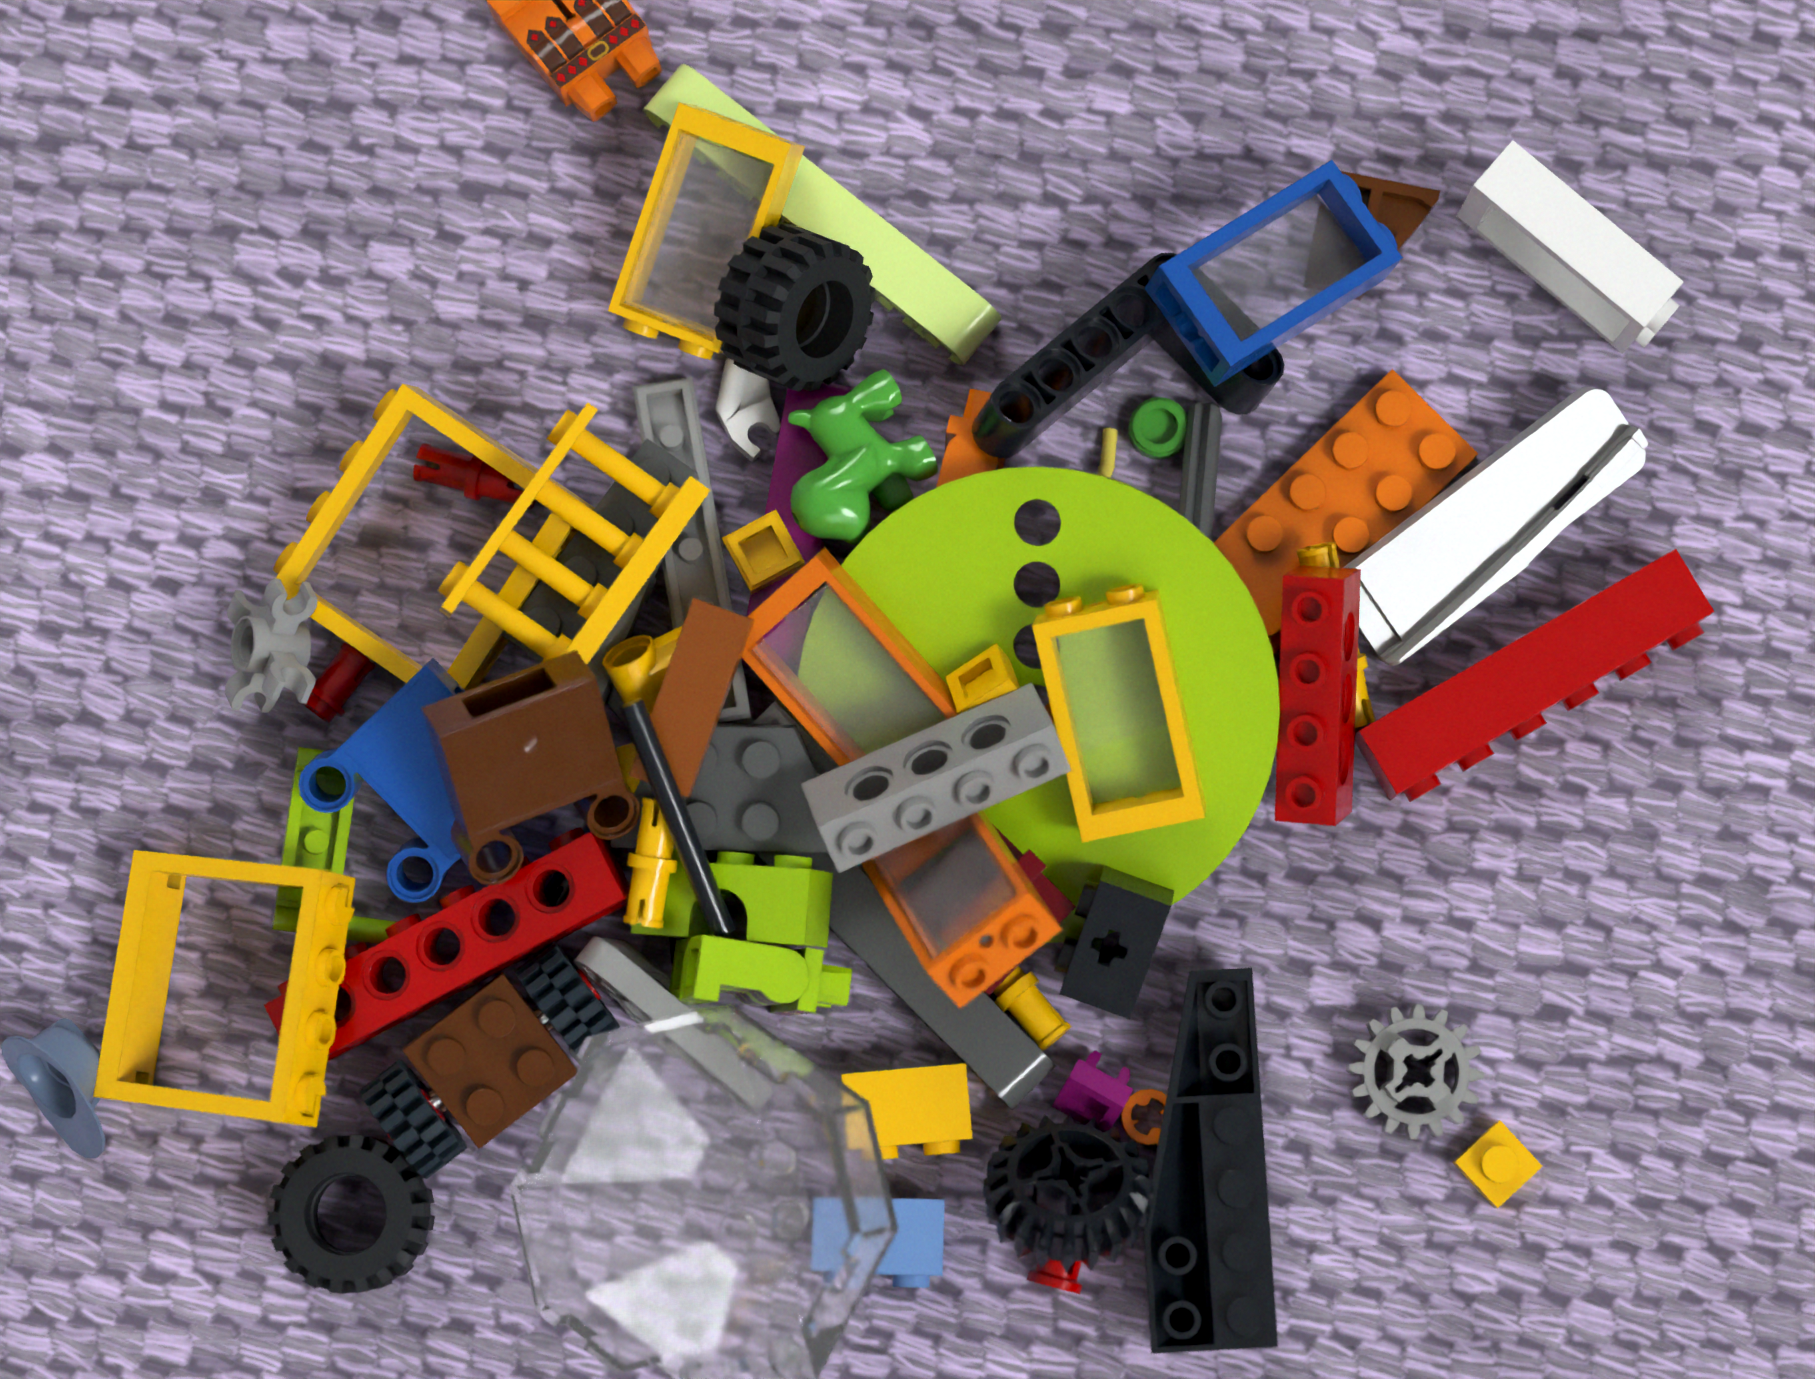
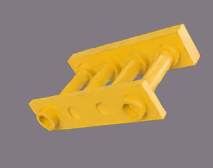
M588 402L579 415H576L569 409L566 410L547 437V440L556 446L470 567L459 560L437 590L447 597L439 610L450 618L460 602L463 601L544 658L542 662L577 650L584 662L588 664L710 492V489L692 476H689L680 488L671 482L665 486L585 428L598 409ZM570 449L651 506L649 513L658 518V520L645 538H642L635 532L630 537L549 479ZM534 499L616 557L613 563L622 570L609 589L600 583L593 587L513 530ZM498 550L580 607L577 614L586 619V621L572 640L563 633L557 638L477 581Z

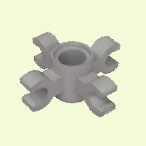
M272 579L265 589L259 606L248 602L243 591L235 590L227 610V616L235 625L231 637L230 652L233 666L238 672L230 677L225 686V695L232 710H239L244 698L251 693H255L254 697L260 711L268 713L274 707L283 687L292 690L296 694L299 703L307 704L315 685V677L306 668L311 653V636L307 625L302 621L309 618L317 607V597L310 582H302L298 594L286 600L288 594L281 580Z

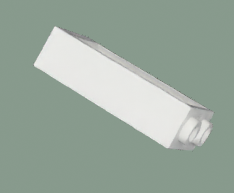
M1513 140L1476 181L1457 214L1459 219L1622 354L1634 341L1644 348L1680 306L1671 297L1684 281Z

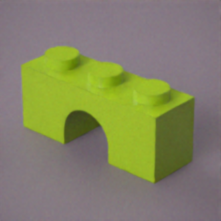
M673 849L672 858L677 859L678 864L676 873H670L663 914V928L641 926L642 923H637V925L632 924L631 933L690 938L699 935L711 936L677 850ZM717 852V862L709 864L723 899L725 900L727 897L736 894L746 908L748 918L746 941L828 948L833 873L813 870L812 858L775 855L774 867L754 866V854Z

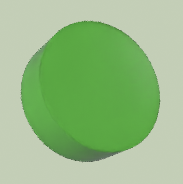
M1155 397L1145 400L1136 407L1130 418L1128 433L1132 445L1140 454L1150 459L1163 460L1176 455L1185 445L1187 414L1178 403L1171 399Z

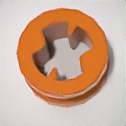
M1144 1089L1129 1097L1121 1111V1124L1127 1136L1136 1141V1143L1144 1145L1158 1144L1160 1128L1152 1127L1147 1135L1137 1131L1133 1125L1137 1124L1139 1120H1131L1133 1107L1135 1105L1145 1107L1152 1099L1159 1102L1164 1108L1166 1094L1154 1089ZM1164 1109L1159 1111L1158 1114H1163Z

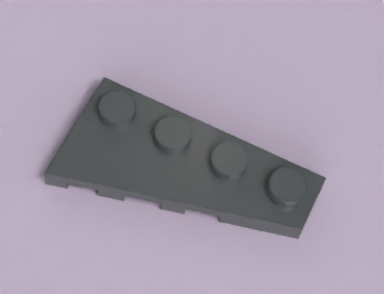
M648 438L630 460L665 486L671 482L680 488L689 476H692L697 481L699 480L695 470ZM616 481L594 509L596 513L630 537L635 532L642 538H645L658 520V518L649 513L651 509L649 504ZM579 530L557 558L559 563L593 587L600 583L609 589L622 570L613 563L616 558L614 555ZM661 561L587 664L596 677L603 705H605L611 691V679L602 664L603 658L615 645L633 637L631 634L644 602H648L657 581L655 575ZM542 580L519 610L557 638L563 633L572 640L586 621V619L577 614L580 607ZM504 631L501 634L506 641L539 664L544 659Z

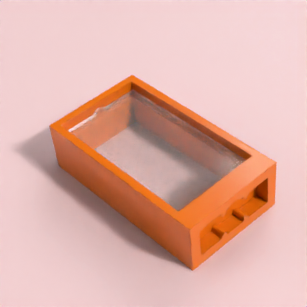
M825 547L747 616L755 621L742 658L839 767L959 715L948 685ZM824 582L826 583L825 586H823L816 594H814V595H813L807 602H805L799 609H797V610L794 609V608L797 607L804 599H806L812 592H814L821 584H823ZM784 618L785 621L764 639L763 636Z
M983 810L861 863L925 971L960 1009L1062 930Z

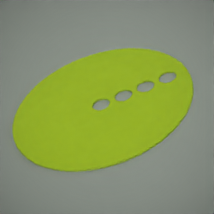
M1042 466L1012 467L972 474L938 486L914 498L891 513L861 540L846 557L841 566L946 684L945 677L997 643L1010 658L1020 687L1030 683L1046 687L1042 668L1035 669L1024 665L1017 658L1014 650V640L1017 633L1023 627L1033 624L1037 615L1046 613L1044 607H1032L1022 602L1015 592V576L1018 570L1025 564L1043 562L1050 565L1057 572L1060 579V591L1055 600L1080 596L1082 605L1107 601L1106 591L1135 583L1143 585L1144 593L1159 590L1206 801L1205 818L1082 843L1066 773L985 808L983 811L991 823L1022 854L1030 849L1047 866L1042 873L1076 907L1086 880L1098 883L1104 866L1174 890L1172 905L1183 899L1205 881L1226 859L1246 831L1261 802L1268 783L1278 741L1280 717L1279 684L1273 649L1256 604L1232 564L1205 534L1187 518L1162 501L1125 483L1102 475L1068 468ZM1030 500L1047 501L1059 513L1061 521L1059 533L1047 544L1031 545L1023 541L1016 532L1014 525L1016 512L1021 505ZM827 586L814 612L804 642L798 677L867 754L934 726L946 717L832 589ZM1144 618L1058 636L1060 642L1059 655L1093 803L1097 804L1132 796L1140 798L1146 796L1147 793L1181 787ZM974 832L949 850L939 860L944 864ZM1075 908L1059 924L1062 930L1045 943L1064 942L1066 936L1078 940L1085 918L1074 915ZM1109 929L1108 934L1116 931Z

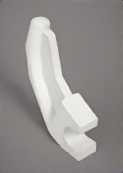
M727 358L715 410L731 444L753 463L760 455L761 450L749 440V431L755 427H763L776 438L779 435L781 423L770 395L769 380L741 369L733 364L734 360Z

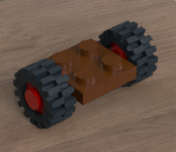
M555 941L514 971L539 1008L533 1011L504 972H501L403 1047L402 1051L432 1088L430 1091H428L422 1081H419L411 1068H408L406 1063L400 1059L359 1089V1093L362 1095L361 1098L369 1107L368 1109L380 1123V1127L389 1136L396 1148L403 1153L411 1166L413 1165L416 1171L421 1176L423 1175L425 1179L431 1177L467 1149V1144L461 1137L462 1135L445 1113L447 1109L477 1148L480 1149L579 1073V1069L549 1032L553 1027L581 1060L622 1030L589 979L572 963L567 954Z

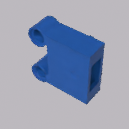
M434 658L422 667L337 749L325 750L315 756L300 774L298 784L300 796L306 805L318 812L331 813L339 811L353 799L361 788L362 780L364 779L420 836L402 844L389 862L386 872L388 886L392 892L400 899L413 903L425 901L432 897L446 878L448 869L461 857L451 841V828L455 818L421 708L465 692V690ZM330 766L341 771L346 781L345 792L338 795L324 792L317 783L316 774L318 768ZM410 856L423 857L429 861L433 868V879L426 883L413 882L404 873L403 860Z

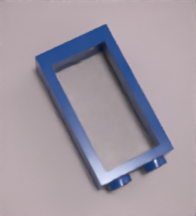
M1330 160L1161 264L1144 289L1211 383L1216 387L1384 281L1403 257L1397 250V243L1391 231L1384 224L1377 222L1362 202L1361 192L1350 176L1342 174L1333 160Z

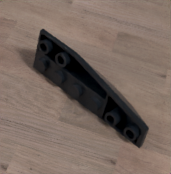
M1252 968L1189 971L1151 1178L1154 1194L1153 1198L1148 1200V1206L1151 1208L1148 1225L1143 1228L1151 1354L1278 1347Z

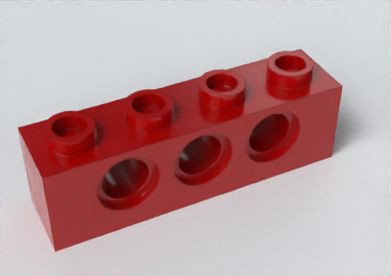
M1300 565L1283 575L1279 671L1280 717L1277 741L1274 821L1336 826L1352 812L1361 569Z

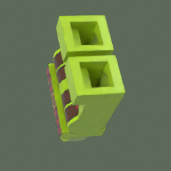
M699 935L676 940L669 992L686 1005L718 1002L720 992L733 994L742 1003L752 1007L771 1005L770 1013L786 1016L816 1013V1007L831 1008V1005L847 1006L852 968L822 964L824 950L805 947L791 950L764 944Z

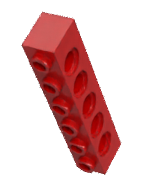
M581 827L570 830L548 843L552 851L551 853L530 863L527 856H523L518 872L504 883L489 885L477 892L473 885L458 889L439 901L443 910L424 920L417 913L392 924L385 929L389 938L368 949L365 942L345 949L346 970L339 986L348 992L351 998V1009L349 1014L341 1021L334 1017L336 1034L329 1048L327 1062L537 953L553 941L557 942L626 906L630 884L608 840L597 837L591 831L584 834ZM559 871L568 879L570 890L567 899L561 905L555 907L546 899L544 886L548 877ZM502 900H505L512 906L515 914L512 928L504 935L498 934L490 922V914L493 907ZM447 929L452 930L460 941L459 954L449 964L440 959L436 950L439 936ZM392 958L398 959L403 964L406 973L404 984L396 992L389 990L383 981V969ZM289 979L277 987L281 996L264 1004L279 1037Z

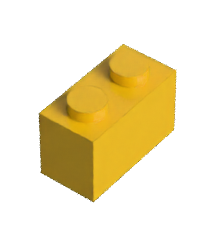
M966 1063L841 1074L847 1149H861L862 1161L899 1158L898 1146L923 1144L924 1156L961 1153L960 1140L973 1139Z

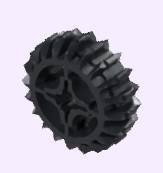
M1069 1113L1063 1123L1055 1124L1044 1115L1038 1129L1022 1122L1019 1130L1016 1132V1137L1004 1135L998 1152H992L991 1158L987 1163V1178L984 1179L983 1197L985 1198L986 1215L989 1224L997 1226L996 1232L999 1235L1000 1243L1014 1242V1249L1018 1258L1032 1252L1037 1254L1036 1259L1040 1268L1051 1259L1061 1261L1066 1273L1074 1261H1082L1092 1271L1098 1263L1099 1255L1115 1263L1118 1255L1121 1254V1247L1133 1249L1135 1242L1138 1240L1139 1232H1142L1144 1226L1148 1225L1151 1208L1148 1206V1200L1153 1198L1154 1188L1151 1186L1152 1180L1149 1179L1148 1160L1138 1158L1139 1152L1137 1151L1136 1141L1121 1142L1118 1126L1105 1132L1100 1131L1095 1117L1086 1125L1076 1124L1071 1113Z

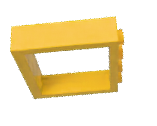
M402 384L398 391L395 389L389 390L378 403L372 416L377 423L364 442L357 440L344 455L339 466V470L344 474L331 493L324 491L311 506L306 516V521L311 525L298 544L291 542L282 551L273 567V571L278 574L275 579L281 580L288 594L286 600L298 594L302 582L307 579L414 414L523 489H526L539 469L419 387ZM551 477L549 478L551 481H553L558 486L563 488L565 491L570 493L572 496L580 500L589 508H591L592 510L595 509V507H593L592 505L581 499L579 496H577L576 494H574L573 492L559 484L557 481H555ZM551 512L532 543L557 560L578 530ZM517 564L497 595L520 610L541 580ZM315 593L317 607L310 617L403 682L407 683L423 667ZM484 616L447 671L465 691L481 685L508 644V641L501 635L504 630Z
M134 850L93 1097L317 1127L321 1098L326 1096L324 1078L329 1048L336 1034L334 1014L339 985L344 978L346 970L344 950L348 925L355 911V908H351L356 878L322 869ZM186 877L303 889L270 1102L153 1086Z

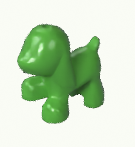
M885 369L869 375L844 396H831L818 403L812 410L800 409L789 414L788 422L808 430L814 441L828 458V461L821 467L803 475L792 489L790 497L794 521L804 533L817 538L842 540L851 545L859 544L872 529L871 508L868 496L870 492L876 497L883 510L894 512L914 499L906 478L919 482L938 473L934 453L922 435L896 443H889L868 423H880L893 416L895 413L892 408L900 405L902 402L901 392L897 383Z

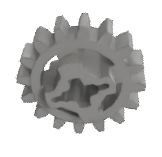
M1415 1004L1411 1008L1409 1019H1404L1396 1006L1387 1010L1388 1026L1384 1027L1375 1019L1365 1024L1373 1037L1370 1042L1361 1039L1353 1040L1351 1046L1363 1056L1361 1062L1346 1065V1072L1360 1075L1362 1084L1355 1086L1349 1093L1351 1097L1366 1096L1370 1103L1362 1113L1365 1119H1370L1379 1113L1385 1117L1382 1125L1383 1133L1391 1134L1400 1123L1404 1124L1407 1140H1416L1420 1133L1421 1125L1425 1124L1432 1137L1443 1135L1441 1119L1444 1117L1455 1125H1459L1464 1121V1117L1457 1107L1460 1102L1470 1105L1477 1104L1479 1097L1467 1088L1469 1082L1484 1079V1072L1471 1069L1469 1067V1060L1480 1054L1481 1050L1479 1046L1464 1048L1460 1040L1468 1031L1465 1024L1452 1030L1445 1027L1448 1016L1447 1011L1439 1010L1431 1020L1425 1019L1423 1004ZM1417 1030L1431 1034L1435 1038L1425 1046L1410 1045L1397 1033ZM1378 1052L1387 1061L1386 1082L1379 1089L1374 1075V1066ZM1435 1053V1056L1427 1063L1428 1067L1422 1073L1427 1080L1425 1086L1416 1082L1400 1087L1395 1091V1088L1403 1081L1402 1077L1408 1071L1403 1063L1405 1058L1413 1062L1430 1057ZM1451 1056L1455 1067V1080L1452 1090L1444 1083V1063ZM1406 1097L1420 1098L1432 1111L1424 1114H1410L1400 1111L1394 1106Z

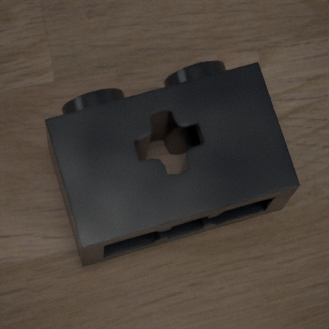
M1104 866L1098 883L1086 880L1074 913L1076 916L1085 918L1078 940L1066 936L1054 969L1055 972L1065 975L1059 994L1130 1019L1171 909L1174 890ZM1109 929L1121 933L1119 942L1116 943L1113 951L1102 947L1103 938L1107 936Z

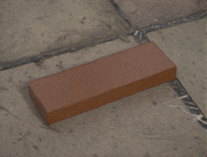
M697 598L692 599L650 715L681 795L685 797H691L755 621L749 617ZM636 754L629 776L649 783L639 756Z

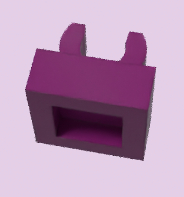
M1095 1050L1088 1055L1085 1062L1078 1059L1052 1107L1066 1115L1071 1113L1073 1119L1084 1125L1095 1117L1099 1130L1105 1132L1112 1128L1133 1089L1127 1086L1130 1079V1069L1123 1066L1116 1078L1096 1068L1102 1054Z

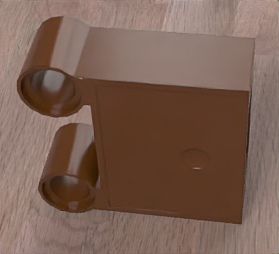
M577 650L421 708L455 818L451 828V841L473 878L480 883L487 885L504 883L512 878L520 869L523 861V850L510 830V826L572 803L590 831L602 839L620 838L629 833L637 824L640 816V804L623 779L596 677ZM608 797L605 801L599 803L602 799ZM489 842H492V843H491L490 845H488L487 847L482 848L483 845H485V844H487V843H489Z

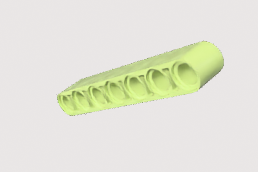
M681 64L643 109L648 119L658 128L664 124L670 129L678 103L680 102L702 107L777 135L708 79L686 64ZM699 136L693 156L703 164L710 161L720 169L717 175L750 201L754 197L761 201L774 164ZM802 155L779 224H791L846 244L851 249L858 251L864 257L863 264L870 267L873 275L869 286L875 288V300L888 311H891L893 307L905 316L902 321L936 349L941 344L952 353L949 359L957 365L963 366L1002 320L996 309Z

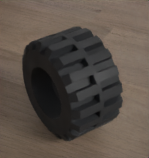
M780 224L779 228L769 226L761 229L759 238L751 236L743 243L742 253L740 255L734 254L729 261L728 266L730 270L726 278L721 277L717 289L721 291L720 300L715 302L714 316L719 317V322L715 326V333L717 339L723 341L721 350L725 356L734 360L733 364L741 369L792 390L801 391L804 389L810 392L819 390L822 383L830 385L838 379L841 369L847 371L855 361L854 354L858 349L862 350L867 340L864 337L867 327L872 326L874 312H871V304L875 301V288L869 286L873 275L870 267L863 264L864 257L846 244L791 224Z
M336 1135L323 1138V1142L310 1144L300 1150L301 1156L295 1161H288L281 1170L284 1177L280 1185H273L270 1198L275 1199L274 1211L268 1212V1225H274L276 1237L272 1238L271 1241L275 1251H282L287 1261L283 1264L292 1274L299 1273L305 1278L304 1283L314 1288H324L329 1290L330 1293L338 1294L361 1293L383 1288L392 1284V1281L399 1276L407 1274L414 1267L412 1263L417 1256L424 1254L429 1244L425 1240L428 1231L433 1230L435 1216H430V1203H434L432 1190L426 1188L423 1175L421 1176L415 1167L411 1166L400 1150L388 1144V1141L358 1135ZM350 1176L362 1177L374 1183L380 1190L386 1205V1222L381 1235L373 1245L356 1252L343 1251L333 1247L323 1236L318 1223V1206L325 1190L333 1182Z

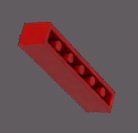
M1674 549L1362 728L1355 734V743L1389 800L1404 793L1409 802H1412L1440 786L1442 783L1436 774L1457 762L1462 772L1495 754L1489 745L1494 740L1510 732L1516 742L1547 724L1541 714L1562 702L1566 710L1570 711L1598 695L1600 692L1594 683L1612 672H1615L1619 681H1622L1650 665L1652 661L1648 657L1647 652L1667 642L1671 650L1674 651L1705 633L1699 622L1711 615L1714 610L1677 549Z

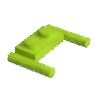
M298 747L280 865L322 869L343 875L354 797L345 807L337 812H318L306 805L300 796L298 786L300 774L315 756L325 750ZM330 766L318 768L316 774L317 783L324 792L332 795L345 792L346 781L341 771ZM277 886L272 930L296 933L303 889ZM353 916L348 925L346 940L379 944L389 938L385 929L397 921Z

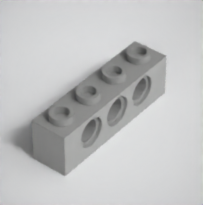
M1030 683L801 783V787L821 836L840 873L1071 771L1053 723L1033 684Z

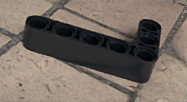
M1172 252L1160 253L1150 259L999 383L973 421L972 434L979 448L990 456L1010 458L1018 454L1153 340L1222 408L1237 415L1249 414L1256 410L1283 375L1284 361L1276 348L1214 387L1144 289L1157 268L1178 255ZM1198 269L1192 271L1241 341L1259 331Z

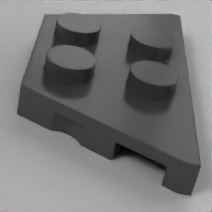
M717 723L691 797L682 796L704 850L829 853L801 787V783L820 776V774L816 772L808 756L809 751L796 725ZM640 780L634 792L640 804V816L637 824L629 833L620 838L611 839V847L636 848L643 806L641 804L642 797L655 798L650 783Z

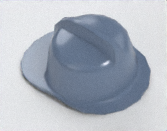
M67 1018L55 1021L30 1040L20 1036H8L1 1044L2 1056L8 1068L29 1091L42 1114L74 1152L85 1158L96 1159L104 1152L105 1146L103 1129L94 1111L101 1099L93 1097L100 1057L97 1047Z

